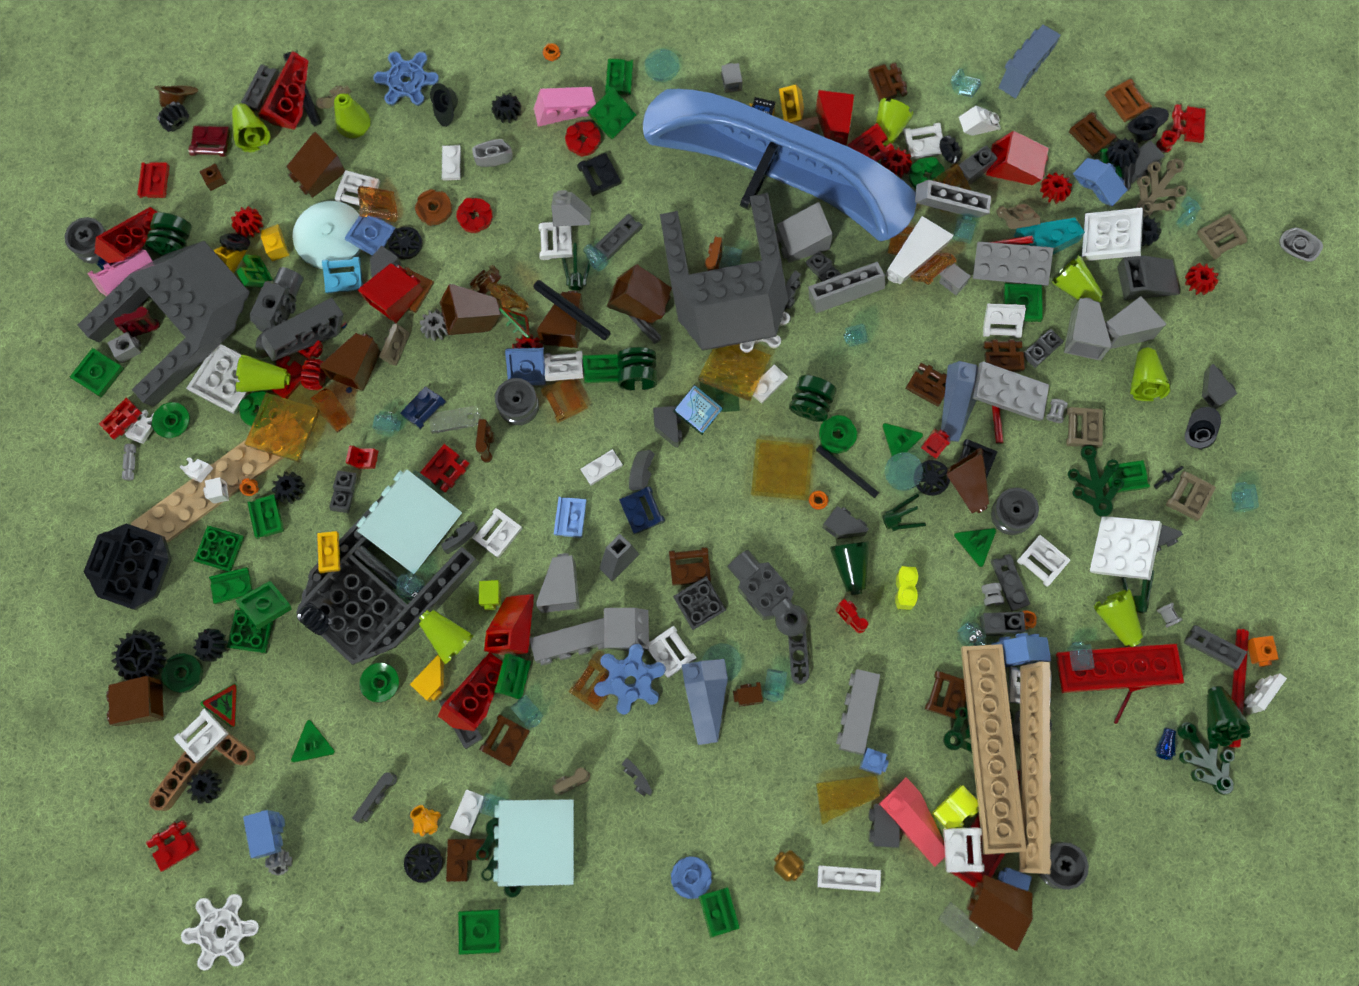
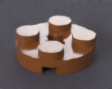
M431 189L423 192L417 198L418 201L415 204L417 216L429 226L445 222L452 214L451 201L444 192L441 193ZM432 204L434 206L438 205L436 210H430Z

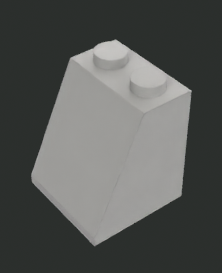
M819 202L778 223L776 226L777 242L781 243V254L783 258H787L788 263L814 255L819 251L823 252L830 249L833 234Z
M1140 296L1106 322L1111 342L1110 349L1153 340L1166 326V323Z
M1080 298L1071 312L1064 353L1101 361L1111 348V342L1100 303L1091 298Z
M568 553L558 554L557 557H553L536 602L537 608L541 613L580 609L576 563L573 556H569Z

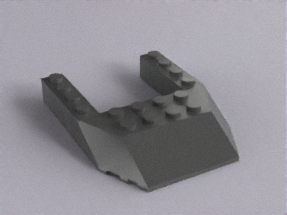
M768 193L750 196L761 261L689 275L678 211L660 214L678 321L688 331L692 339L697 342L702 351L772 338L777 335L778 327L788 302V296Z
M205 241L167 253L129 274L78 324V327L88 338L100 343L117 328L114 318L120 317L124 313H132L149 296L185 336V339L132 389L142 403L154 407L235 330L236 320L239 313L243 311L244 302L247 300L250 291Z
M381 496V497L377 500L378 503H379V501L383 498V496ZM369 509L363 515L365 518L371 513ZM358 520L339 540L340 571L320 573L317 563L309 572L308 582L303 590L302 601L298 605L296 614L307 603L314 604L331 618L332 624L321 636L352 665H355L396 648L420 627L419 623L421 620L419 617L426 610L429 612L432 610L437 611L479 565L476 558L461 546L407 605L357 560L359 557L355 554L356 549L359 546L367 549L372 544L370 540L356 531L359 528L356 526L359 522Z

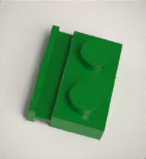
M608 59L605 93L614 88L618 94L628 93V95H631L633 60Z
M617 354L583 355L584 384L618 382V371L620 369L617 365Z
M1144 460L1120 463L1119 469L1112 474L1107 482L1111 489V483L1114 478L1118 477L1123 480L1124 486L1117 493L1148 489L1150 487ZM1116 464L1109 465V467L1112 469L1116 468L1117 466ZM1116 481L1114 486L1119 487L1122 483Z
M274 494L247 502L256 539L284 532L278 501Z
M247 567L209 577L214 604L239 599L253 591L249 568Z
M505 653L495 693L522 700L531 661Z
M728 887L699 896L710 938L740 929Z

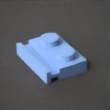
M558 497L554 536L582 538L586 499Z

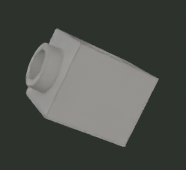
M728 63L721 66L725 93L742 90L739 63Z
M953 263L949 268L946 266L941 271L939 283L957 296L966 286L971 276Z
M128 332L107 342L114 357L121 363L142 353L139 348L142 346L136 336H131Z

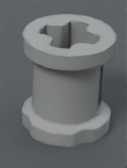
M1052 399L1050 402L1052 405L1050 413L1047 414L1046 419L1056 423H1063V413L1068 403L1060 399Z
M1173 602L1157 610L1165 620L1166 628L1182 621V618L1178 617L1173 608Z

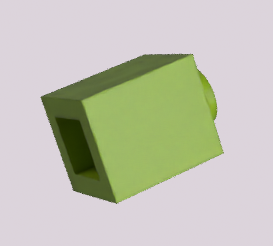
M499 580L479 581V605L484 607V610H496V607L501 606V583Z

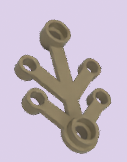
M1178 158L1170 160L1166 165L1167 172L1159 183L1158 172L1161 169L1159 162H1152L1148 165L1147 169L1150 173V178L1148 176L1138 178L1137 185L1140 191V201L1135 208H1143V217L1152 215L1153 211H1172L1175 209L1176 203L1174 200L1154 203L1157 198L1169 196L1178 198L1186 194L1184 186L1164 189L1173 176L1183 170L1184 163ZM1151 184V194L1148 197L1147 186Z

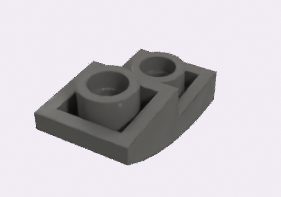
M820 251L806 261L810 270L822 282L842 275L832 266V261Z
M796 270L786 284L788 302L785 309H790L796 301L795 291L801 285V274Z
M1050 329L1024 352V358L1036 368L1064 341Z
M651 450L639 451L634 458L629 477V489L631 491L644 489L648 485V480L652 475L648 471V467L651 465L655 455Z
M337 471L333 484L334 493L329 506L331 511L350 512L357 478L356 473Z
M467 521L462 523L456 529L459 536H451L445 539L441 546L446 554L461 547L475 534L478 529L475 522Z
M626 758L622 763L625 767L623 771L632 778L635 775L637 776L633 783L637 786L635 790L644 797L646 794L651 796L652 790L641 771Z

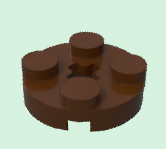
M494 265L488 266L490 270L487 272L482 270L470 282L472 287H467V289L486 294L488 292L487 288L492 283L495 284L501 279L499 270Z

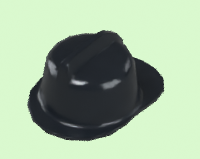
M436 83L430 90L433 112L442 127H447L453 121L458 98L453 89L441 83Z
M1161 107L1148 109L1129 122L1127 128L1133 133L1136 143L1151 140L1156 136L1158 128L1168 120L1169 113Z
M1201 407L1192 413L1185 432V440L1190 447L1203 450L1215 443L1221 425V416L1215 408Z

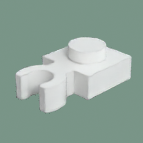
M147 410L142 412L140 421L138 420L135 424L132 423L125 433L127 438L142 444L145 443L153 431L151 426L153 414L150 418H147L149 414Z
M192 458L186 459L189 462L187 466H180L189 478L200 483L213 470L208 463L199 459L194 462Z

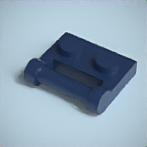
M425 386L400 414L421 430L430 416L440 406H444L446 401Z
M651 486L619 499L634 535L665 522V518L660 514L653 498ZM644 496L654 517L650 521L639 499Z

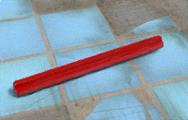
M1237 629L1235 646L1247 652L1249 631ZM1247 653L1237 670L1233 669L1231 698L1242 714L1244 708ZM1241 739L1233 741L1229 746L1240 748Z

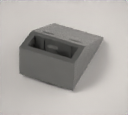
M1141 255L1123 257L1117 266L1124 300H1134L1140 296L1144 299L1180 294L1173 260Z

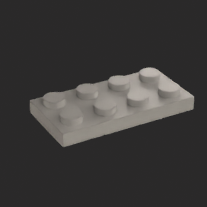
M977 242L973 279L1049 286L1053 248Z
M981 362L978 367L973 399L1041 421L1044 417L1049 384L986 362Z

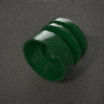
M157 212L153 214L150 225L152 230L148 232L145 245L148 249L160 255L182 249L187 246L185 240L189 239L192 225L179 216Z
M631 347L617 353V365L620 369L618 371V386L620 388L630 391L635 390L636 381H642V390H649L657 386V371L654 369L657 366L656 352L653 349Z
M800 376L795 387L797 393L793 394L789 409L797 416L805 419L824 422L830 411L828 404H831L837 391L836 387L816 376Z

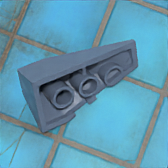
M958 361L948 365L941 430L949 435L950 441L959 442L976 403V400L973 399L978 366L975 364Z
M725 659L682 664L684 684L698 745L718 742L723 704L725 702V690L728 682Z

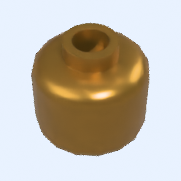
M792 850L786 853L781 851L774 859L776 862L774 866L775 872L787 882L791 880L795 882L805 870L803 868L804 861Z

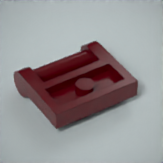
M193 126L191 145L189 146L190 156L208 154L226 157L230 133L229 127ZM198 144H201V145H220V146H219V148H217V147H198Z
M143 306L138 307L136 312L124 313L120 317L114 318L115 325L123 333L128 332L133 337L160 328V322L154 319ZM144 319L148 324L144 325L140 320Z

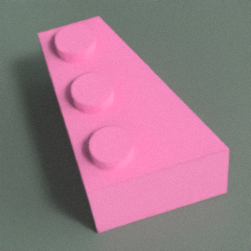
M592 87L540 89L534 106L538 127L589 116L587 112L596 104Z
M141 248L137 254L125 261L116 262L111 266L107 263L103 265V270L95 274L93 271H90L87 274L97 289L105 296H108L129 274L151 263L152 259L146 250Z

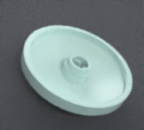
M338 201L320 202L306 209L297 219L293 229V244L299 256L309 265L323 269L322 260L337 261L356 257L362 249L346 241L345 236L359 217L358 212L351 206Z

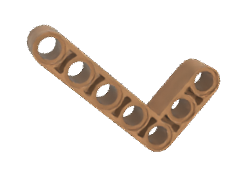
M230 733L199 763H195L184 751L149 799L150 807L158 811H167L172 808L187 788V782L193 780L191 775L198 773V770L202 768L215 749L235 764L249 766L254 762V751ZM230 740L232 743L231 747L226 750L225 744ZM246 751L247 758L242 762L241 754ZM190 763V770L185 772V765ZM174 780H177L178 785L173 789L172 783ZM161 797L165 798V803L163 806H160L159 800Z

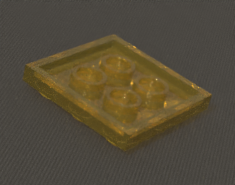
M740 344L714 348L699 375L698 381L751 402L771 355L754 348L749 353H744L740 349Z
M266 393L245 445L300 463L320 410Z
M756 439L751 495L808 501L813 445Z

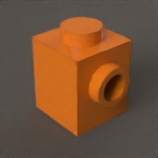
M1273 636L1257 637L1248 640V650L1252 664L1259 663V667L1272 665V661L1278 660Z

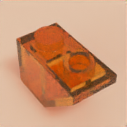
M324 388L310 398L319 413L337 433L352 423V420L335 394L329 389Z

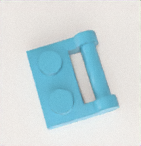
M360 257L337 261L322 260L325 293L357 291L363 285ZM354 266V272L331 274L330 268Z

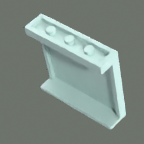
M406 469L403 472L400 470L393 478L395 483L391 487L387 486L381 493L383 498L379 503L375 501L369 508L371 513L367 518L363 516L356 524L359 528L356 531L404 566L409 572L415 574L462 512Z
M500 800L494 808V818H498V826H494V839H498V847H494V860H498V869H494L493 881L497 882V886L573 885L574 800Z

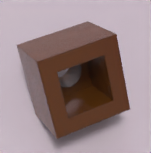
M216 163L199 171L210 191L227 184Z

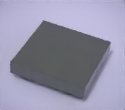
M707 576L673 596L692 630L726 611Z

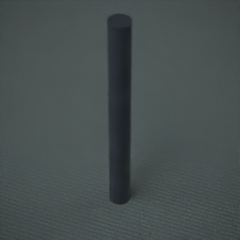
M819 445L816 451L873 498L878 496L879 492Z

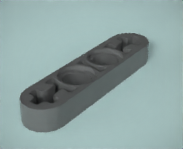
M792 615L787 616V621L790 624H794V619L790 618ZM806 629L802 633L803 638L801 641L796 642L791 636H788L791 679L798 685L806 683L809 678ZM795 651L803 652L804 659L802 661H796L793 658ZM805 663V667H801V672L806 677L799 681L798 677L794 676V674L798 673V667L794 668L793 664L801 665Z

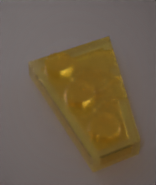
M877 775L816 783L822 825L880 796Z

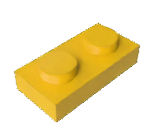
M337 531L317 533L319 572L340 571L339 533Z

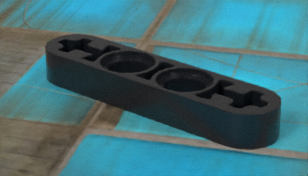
M770 142L740 202L741 207L747 210L750 209V196L758 195L779 152L780 145Z

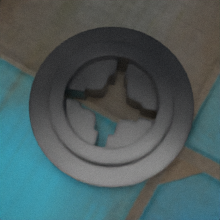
M947 135L940 140V151L949 163L955 164L961 160L962 148L959 147V142H956L954 137Z
M228 233L220 237L221 246L226 247L228 250H238L241 252L248 250V247H250V241L243 235Z

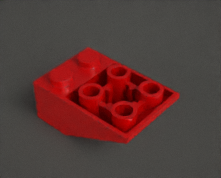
M534 594L505 598L486 631L484 651L499 655H505V653H528Z

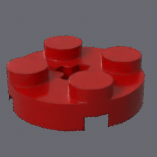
M590 121L575 123L567 128L565 135L566 146L569 151L578 156L591 155L600 146V132L594 126V123ZM581 136L588 137L585 139L586 142H582L578 139H580Z
M465 198L457 209L456 217L463 230L469 233H478L490 226L493 220V213L490 204L485 200ZM477 212L479 217H475V219H472V216L470 214Z

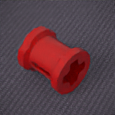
M1171 130L1164 131L1161 139L1157 141V148L1163 153L1171 151L1178 139L1177 134Z

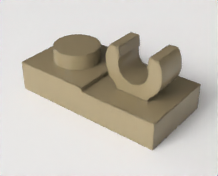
M393 324L392 328L388 330L390 332L389 336L385 337L386 341L379 357L387 363L397 366L410 333L400 325Z

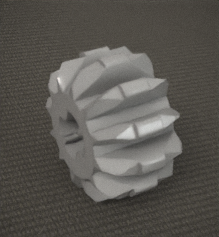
M436 308L434 313L429 310L428 316L423 314L424 320L420 321L422 326L420 330L422 333H425L426 338L429 339L431 337L435 341L437 336H439L440 340H443L442 334L449 336L442 312L440 313Z

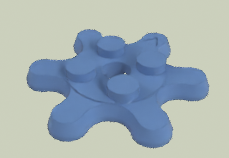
M391 52L388 56L391 69L387 72L375 73L373 76L374 82L378 85L389 86V91L385 95V101L389 105H395L402 97H410L413 104L421 105L424 101L421 89L427 85L433 86L439 80L437 73L425 72L423 70V66L427 62V55L424 52H418L412 60L405 61L398 52ZM404 77L411 78V81L402 82Z
M640 644L632 645L627 658L624 660H617L611 654H604L600 660L601 665L608 670L609 676L605 681L598 682L595 685L594 692L601 697L608 694L616 695L618 698L616 709L623 715L630 712L632 702L637 699H643L651 705L659 701V694L652 689L651 682L653 679L663 676L666 667L661 662H656L652 665L645 664L642 661L644 649ZM628 676L636 678L633 684H626L625 679Z

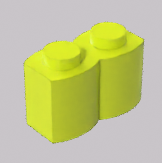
M902 566L896 575L898 591L895 596V603L897 609L912 610L917 602L918 593L915 586L918 581V571L916 567Z
M960 785L932 814L946 829L962 828L964 825L963 820L967 816L973 817L978 812V802L963 785Z

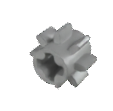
M281 849L282 852L265 858V867L268 868V872H271L273 875L286 873L288 867L292 866V857H289V852Z

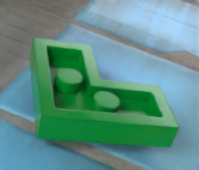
M246 254L242 258L246 268L240 267L236 272L244 286L262 288L265 281H273L260 256Z

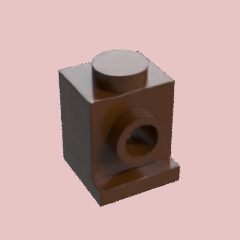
M756 682L755 687H752V684L740 685V689L733 691L734 703L738 702L739 707L762 704L763 698L760 682Z

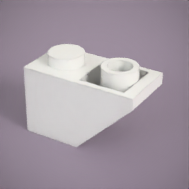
M975 106L959 116L964 133L972 136L1001 129L998 115L979 106Z

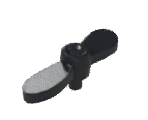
M1180 466L1172 473H1167L1165 470L1162 471L1164 479L1155 484L1154 488L1158 489L1165 482L1169 483L1175 478L1174 475L1184 467Z

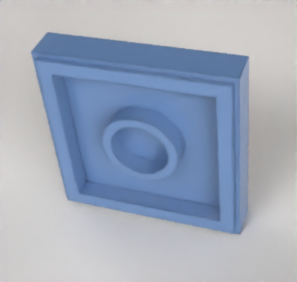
M363 209L345 236V240L373 256L381 245L385 247L396 228Z
M509 348L505 350L508 380L511 378H521L528 381L531 385H546L544 348Z

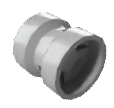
M1001 583L981 586L982 593L985 594V606H990L992 603L996 605L1005 603L1004 597L1001 596L1000 592L1002 590Z

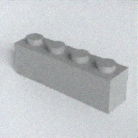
M932 180L917 184L915 203L974 218L982 217L990 212V195Z
M875 262L809 286V300L815 313H819L885 289V275L879 263Z
M604 618L529 638L535 662L547 665L552 663V659L560 658V660H566L571 658V654L579 652V655L590 653L592 648L598 647V650L606 649L604 648Z
M856 669L854 674L851 673L848 684L852 686L851 693L846 694L844 705H848L847 712L842 713L840 724L844 725L842 733L838 732L836 744L839 745V750L859 755L865 753L880 674Z

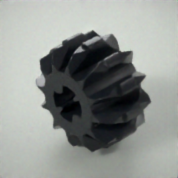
M502 93L501 97L496 95V100L492 101L491 110L496 120L500 119L502 123L507 120L508 123H511L512 118L517 121V115H521L522 106L517 96H512L511 93L508 95Z
M172 102L170 105L167 104L165 108H162V111L158 113L157 120L168 132H174L176 129L184 126L190 115L182 104Z
M1126 137L1123 140L1117 138L1116 142H1111L1107 150L1109 163H1112L1114 167L1119 165L1121 169L1123 166L1130 167L1131 164H1136L1140 155L1138 143L1134 142L1133 138L1127 140Z
M1149 215L1143 217L1141 247L1145 244L1150 246L1159 239L1162 229L1159 228L1160 223H1155L1156 217L1152 219L1149 218Z
M284 471L283 477L277 475L279 480L272 481L275 485L272 488V492L276 493L274 497L277 500L280 499L282 503L288 501L290 504H293V498L300 500L298 494H305L302 488L306 487L305 483L302 482L303 478L297 476L295 472L289 474Z
M307 603L297 614V619L317 635H322L332 624L331 618L312 603Z
M208 628L204 629L203 632H199V638L194 639L196 645L192 647L197 650L195 655L200 657V660L206 662H215L217 659L223 658L222 652L227 651L225 645L228 644L224 640L226 635L218 629Z
M207 769L205 772L204 770H198V775L192 774L193 782H187V785L191 786V788L186 791L188 794H192L190 799L197 800L199 804H203L204 802L211 803L212 798H219L216 791L223 790L221 787H218L223 782L221 779H217L219 774L216 772L212 773L210 769ZM203 783H207V787H204L206 790H202Z

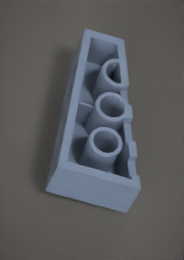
M1042 25L1039 30L1035 29L1030 36V40L1026 39L1022 49H1018L1013 56V60L1010 58L1005 65L1007 70L998 88L1016 99L1022 87L1025 88L1032 75L1037 72L1041 64H1043L1055 48L1061 35L1045 25Z

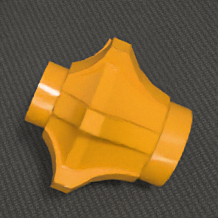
M423 805L415 807L410 813L414 823L413 833H419L421 837L427 833L429 835L435 833L438 829L437 822L441 817V813L434 812L433 809L429 810Z

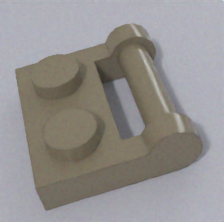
M336 85L329 90L331 94L326 98H318L316 105L320 109H329L334 106V99L337 95L342 93L349 94L352 91L348 86Z
M1019 204L1013 208L1000 206L996 211L997 215L1006 221V225L1010 229L1040 224V216L1027 204Z
M1230 214L1197 232V235L1205 244L1213 259H1217L1229 249L1247 242L1246 235ZM1232 234L1235 236V239L1220 247H1217L1215 244Z
M1067 408L1069 423L1066 446L1084 447L1091 445L1101 448L1103 446V409ZM1077 415L1082 416L1081 438H1076Z
M1183 471L1180 476L1181 480L1172 498L1168 499L1166 506L1198 521L1216 487L1191 473ZM1187 484H1193L1184 504L1178 502Z
M578 768L575 771V775L571 777L563 776L555 781L556 785L552 786L555 794L560 796L586 783L590 779V773L584 768Z

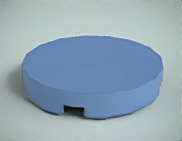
M685 857L679 860L671 873V883L674 890L680 896L687 899L698 898L700 895L705 894L712 881L709 866L697 857Z

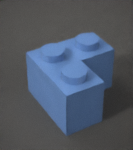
M1087 158L1073 173L1081 186L1093 190L1102 203L1113 206L1127 191L1124 180L1116 174V168L1110 163L1105 164L1098 159Z
M1028 633L1016 634V638L1002 637L999 638V642L991 643L992 645L1002 644L1005 667L1051 661L1047 637H1039V634L1028 635Z
M265 810L243 817L251 858L258 859L282 852L281 846L283 841L280 833H283L282 827H285V821L279 812Z

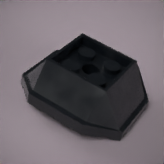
M126 523L97 536L83 572L87 579H89L97 597L137 610L158 597L172 558L165 536ZM135 563V569L131 571V566Z

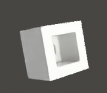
M220 477L205 480L206 487H204L203 491L206 499L214 504L229 501L227 482Z

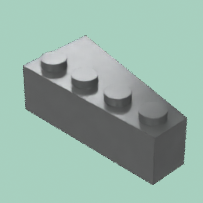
M331 297L299 315L266 330L262 334L261 345L272 361L311 347L317 340L324 342L338 336L344 314Z

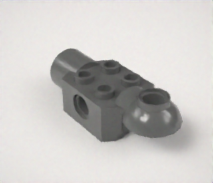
M280 267L273 281H265L250 313V321L256 325V328L262 334L266 330L287 321L290 314L295 312L296 295L304 280L299 273L285 267ZM260 334L255 345L256 354L259 358H266L269 355L261 345L262 334Z
M749 550L738 555L728 565V569L740 582L738 592L762 620L775 618L778 630L784 635L797 636L803 633L807 627L808 618L800 606L791 603L794 591L769 562L760 564ZM794 615L797 618V622L790 624L786 617Z

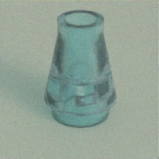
M592 244L584 247L583 252L592 269L601 271L608 265L607 257L594 248Z

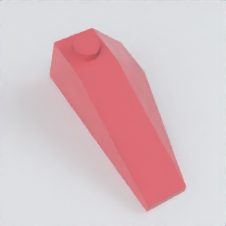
M905 777L878 804L899 825V829L936 867L945 858L944 840L921 792Z

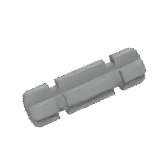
M125 444L124 452L126 454L123 455L122 469L124 471H122V479L130 481L134 479V472L132 470L135 468L136 455L134 453H136V446L134 444Z

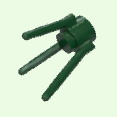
M573 243V273H571V276L569 275L566 258H562L566 286H569L570 290H582L583 286L587 285L591 260H588L584 276L582 277V274L577 272V243Z
M919 494L910 497L882 515L887 530L892 528V531L926 526V523L898 525L901 523V516L917 510L918 506L900 513L896 511L919 497Z
M1152 570L1151 579L1148 580V584L1147 580L1143 579L1141 596H1133L1136 611L1139 613H1147L1154 570ZM1122 577L1123 588L1127 592L1129 589L1126 578Z

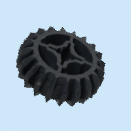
M144 629L140 632L133 630V634L126 633V639L119 638L121 644L114 645L118 648L117 652H112V655L116 656V658L111 660L112 663L116 664L113 667L114 670L119 671L118 675L124 677L126 681L144 676L153 677L152 673L160 674L157 668H164L161 660H167L166 657L162 656V654L167 652L163 648L165 643L160 641V636H155L154 632H147ZM142 641H147L152 650L145 649ZM139 653H142L141 657H139V659H136L137 655H139ZM126 662H133L136 671H131Z

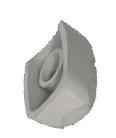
M503 139L487 141L474 146L472 149L476 165L480 167H495L510 163L513 156L511 147Z
M1297 227L1285 231L1279 239V245L1286 253L1307 262L1314 261L1323 249L1321 240L1308 231Z

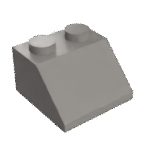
M560 190L553 194L551 204L553 227L590 225L591 208L581 199L566 190Z
M604 608V648L629 652L632 645L640 644L644 650L649 649L648 610L640 608Z

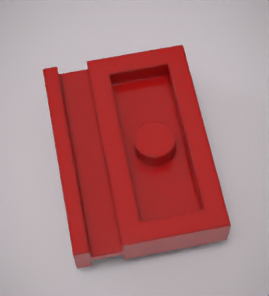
M142 162L137 195L140 198H166L169 164L164 162L145 164V162Z

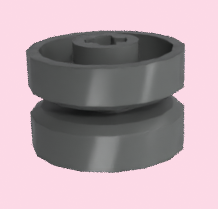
M79 218L67 228L65 243L83 262L90 264L100 263L104 259L95 254L96 237L107 230L94 218Z
M521 378L506 380L498 387L495 393L497 409L501 417L509 424L524 425L530 423L539 411V401L534 387L526 380Z
M1018 487L1007 489L1001 493L992 506V523L1004 534H1022L1029 529L1038 517V501L1026 489Z
M1057 842L1051 844L1050 874H1039V877L1052 888L1065 890L1077 888L1085 881L1088 875L1089 864L1086 855L1079 847L1072 843Z

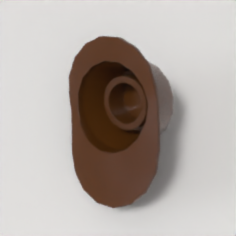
M185 85L154 86L159 91V101L162 107H166L167 104L170 105L172 102L183 104L187 95L198 92L197 88Z

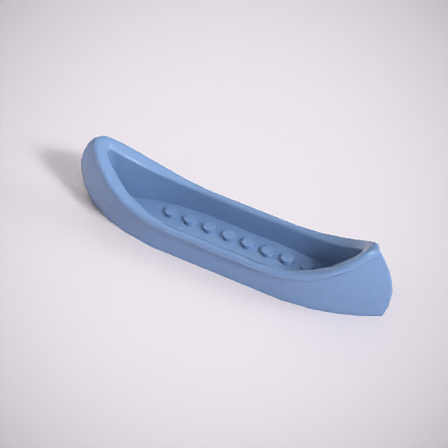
M666 89L649 104L645 112L643 133L650 145L719 157L756 171L769 143L773 142L780 145L779 152L767 174L768 177L829 203L857 222L880 242L891 239L901 233L914 216L917 204L915 203L916 192L881 164L850 147L736 100L697 90Z

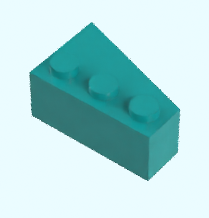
M1069 218L1017 228L1014 237L1033 236V243L1023 245L1053 248L1054 255L1079 242L1085 232L1076 218Z

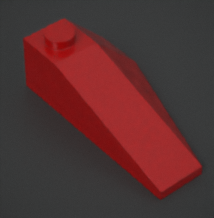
M294 51L291 52L258 114L259 117L275 126L295 130L303 114V100L305 97L304 91L309 60Z
M149 207L98 235L95 242V254L108 263L125 261L137 254L144 246L148 238V232L152 230L150 228L153 214L157 213V211Z
M489 652L442 705L438 717L455 729L475 731L488 714L503 662Z

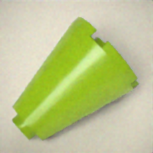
M346 93L335 97V125L339 134L350 139L363 136L371 125L370 116L367 111Z
M887 98L881 99L876 123H878L888 140L882 143L885 147L890 143H894L914 114L913 111L909 112L910 107L894 99L887 102Z
M243 103L235 105L232 108L235 145L244 152H256L260 150L259 146L269 143L270 132L248 105Z
M1079 255L1076 260L1070 261L1060 271V276L1054 277L1051 281L1053 285L1077 300L1080 298H1091L1099 303L1103 300L1101 298L1103 295L1101 289Z
M1145 347L1137 353L1130 394L1138 401H1154L1153 398L1156 397L1163 399L1170 393V384L1156 350Z
M241 354V357H239L236 376H238V381L240 382H236L237 392L283 389L286 385L290 384V374H287L286 369Z
M1122 590L1109 595L1103 604L1098 601L1093 606L1097 614L1124 645L1134 647L1141 643L1143 634L1130 590L1127 592Z
M426 610L419 617L421 620L419 623L420 627L444 664L452 660L451 657L457 655L474 637L470 632L435 610L431 612Z

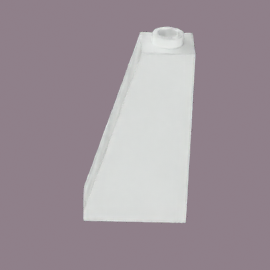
M922 216L891 263L885 276L891 282L901 285L946 247L954 235Z

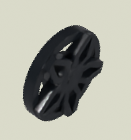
M411 227L396 228L388 239L390 252L399 259L415 257L421 251L423 244L419 232ZM416 235L419 238V243L414 240ZM409 249L415 250L413 253L409 254ZM394 250H400V254H397Z
M927 460L921 463L914 473L915 486L925 495H940L948 488L950 483L948 476L946 484L943 479H940L947 474V467L935 460ZM933 464L940 466V468H937L935 471ZM927 465H930L932 470L928 471ZM925 466V469H924V470H925L926 473H924V472L918 473L919 470H920L922 467ZM945 470L942 474L939 475L938 471ZM923 475V476H924V479H921V478H919V477H917V476ZM917 481L925 482L923 485V489L919 486ZM926 485L931 486V487L926 491ZM933 486H935L938 489H941L937 492H931Z
M420 843L413 846L407 852L404 859L406 874L410 879L419 883L434 880L441 872L443 866V858L440 851L434 845L428 843ZM423 847L425 848V855L421 853ZM428 847L433 849L436 852V854H431L430 856H428ZM419 848V856L411 854L415 849ZM409 857H415V862H412ZM432 857H438L434 862L431 860ZM439 862L438 869L436 872H434V868L431 867V865H435ZM408 863L415 865L411 872L409 871ZM415 869L419 870V872L415 876H413ZM430 869L432 876L427 874L426 871ZM423 871V874L428 879H418L417 877H419Z

